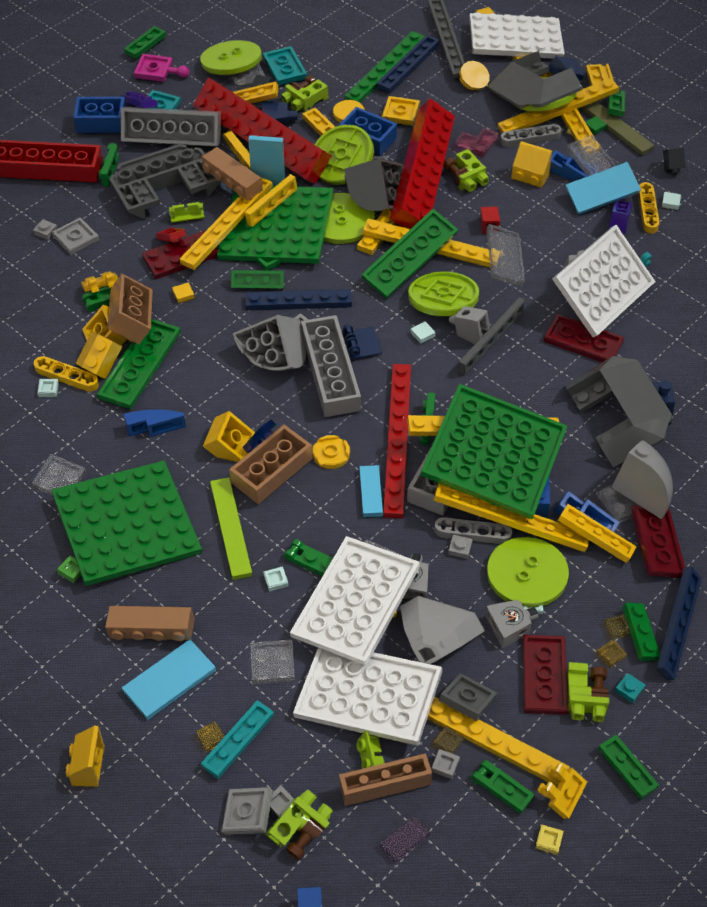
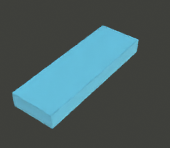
M379 465L360 466L363 517H382L383 508Z

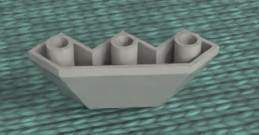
M417 596L400 606L404 630L416 657L421 663L431 664L485 631L475 612Z

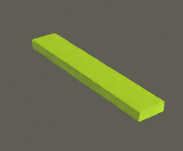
M230 478L210 481L232 580L251 577L252 570Z

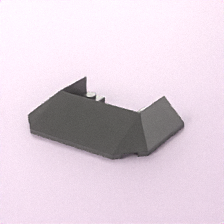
M536 51L509 63L493 77L488 85V89L518 108H525L526 105H534V107L545 106L581 91L582 86L572 68L545 79L540 77L550 71L549 66L541 62L540 52Z
M183 144L120 163L116 168V173L110 177V182L128 213L146 219L145 209L160 205V200L155 193L156 191L184 182L191 194L202 190L208 199L221 181H218L213 175L205 172L203 169L202 156L205 153L201 148L195 147V149H190Z
M612 356L565 384L581 413L614 394L628 416V419L596 437L601 449L614 469L624 463L628 453L639 442L644 440L654 447L665 440L666 430L673 416L637 359Z

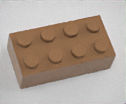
M121 273L111 287L107 328L113 333L126 337L131 342L140 344L151 329L153 290Z
M283 425L229 469L231 484L255 503L260 504L312 460V445L286 425Z

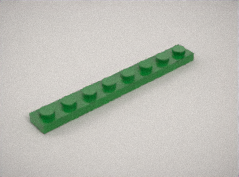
M411 31L345 95V100H354L361 103L377 88V82L425 36Z

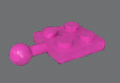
M142 54L135 69L134 77L165 82L168 73L178 74L180 78H186L189 75V69L186 66H180L179 68L171 67L173 61L170 57Z

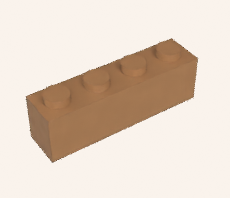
M218 147L202 156V166L205 172L213 175L218 181L224 183L229 189L234 190L239 196L250 200L263 191L261 177Z
M110 606L105 628L109 637L116 640L124 638L183 641L191 640L195 617L191 607Z
M425 753L339 774V787L344 805L348 806L431 785L432 771Z

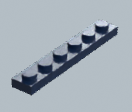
M426 35L377 82V88L391 93L439 46L440 40Z
M351 289L246 292V310L352 307Z
M692 566L684 567L665 640L662 645V651L657 663V669L667 680H675L702 580Z

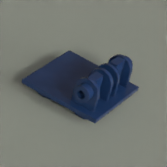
M350 324L344 325L342 335L350 360L382 354L373 327L353 330Z

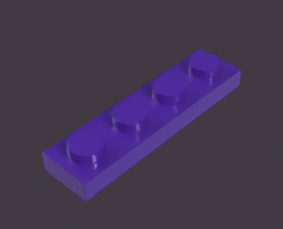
M127 91L126 94L121 95V97H125V103L142 109L158 107L157 100L152 99L151 96L141 95V93H135V91Z

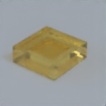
M624 614L604 620L611 640L631 635Z
M614 639L597 649V654L610 668L627 657V653Z
M215 721L196 731V735L206 751L215 748L225 737Z
M445 726L433 742V745L453 754L464 738Z

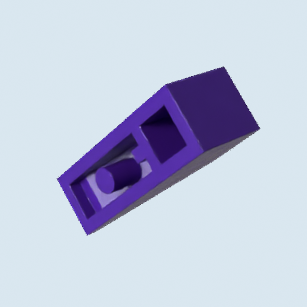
M615 201L609 229L617 225L622 234L626 233L632 202Z

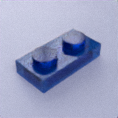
M272 419L255 432L242 448L247 453L253 448L255 449L263 442V439L266 440L273 434L271 430L277 424Z

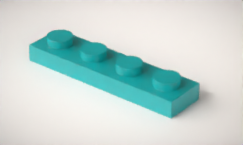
M257 700L201 762V767L219 779L274 717V711Z

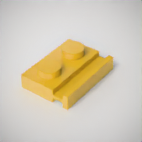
M602 64L586 65L590 86L609 78L613 79L609 64H606V66H602Z

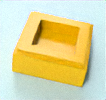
M189 282L172 287L173 294L178 303L195 299Z

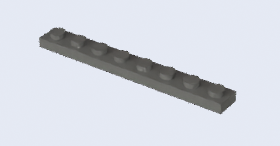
M428 0V7L452 78L460 79L459 71L465 62L444 1Z

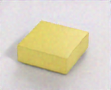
M541 825L536 849L558 855L563 831Z

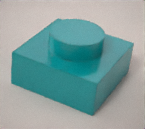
M627 673L616 687L615 692L631 703H634L644 690L645 684Z

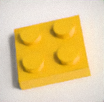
M389 96L382 117L398 124L413 126L420 100Z

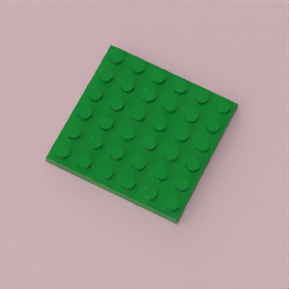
M297 187L293 194L253 227L247 225L245 216L220 242L217 253L218 260L257 261V258H262L264 261L277 259L285 263L319 264L334 196V188ZM235 191L231 204L239 197Z
M459 384L423 465L420 476L532 520L567 425Z
M165 460L51 489L85 586L202 554L201 545Z

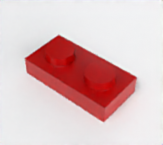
M168 228L156 233L158 240L175 243L181 241V237L186 236L184 229Z

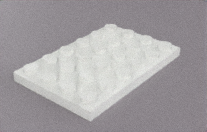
M470 13L469 21L473 54L524 57L539 51L540 58L554 59L555 56L564 57L559 18Z
M617 225L611 227L552 278L592 337L600 334L655 283V280Z
M346 536L290 632L291 637L366 666L420 568V562Z
M318 648L293 715L295 718L364 733L366 730L369 735L418 746L439 684L442 667L374 652L365 666Z

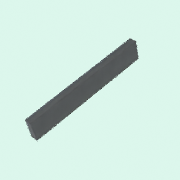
M519 297L459 361L458 374L465 376L524 312V299Z

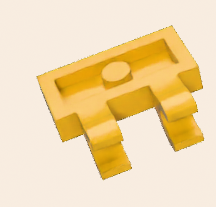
M111 271L105 272L98 278H95V276L85 278L81 285L85 292L91 290L92 293L99 292V288L104 286L111 288L118 279V276Z
M557 764L556 768L550 765L547 770L548 775L559 780L560 783L557 788L551 782H548L547 785L541 783L537 791L544 797L551 799L548 805L563 819H569L587 781L573 768L566 770L561 764Z

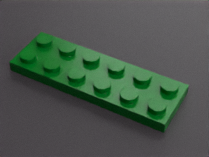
M432 209L362 273V278L383 297L388 299L458 233L459 229L436 210Z
M151 319L150 331L140 344L136 342L130 344L97 393L98 399L131 410L181 334V328Z

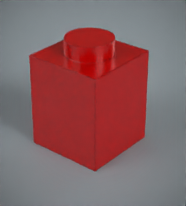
M498 206L481 207L480 225L482 234L499 233L500 217Z

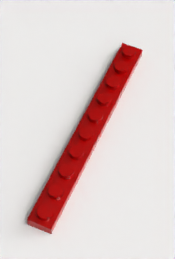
M393 364L383 515L386 518H403L408 433L407 418L409 414L411 365Z

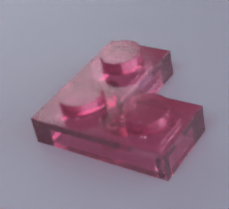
M484 128L477 137L462 132L455 140V146L465 150L469 149L471 152L484 157L498 139L499 133Z

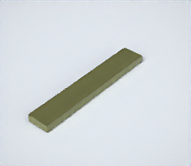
M595 101L580 107L592 118L597 116L607 124L606 129L641 156L654 150V144L620 118L607 114L608 109L599 102Z

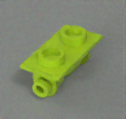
M203 203L187 204L188 208H184V204L172 205V207H169L171 223L205 218Z
M365 730L357 740V750L361 755L362 769L384 764L383 756H375V754L382 752L379 738L369 735L368 731Z

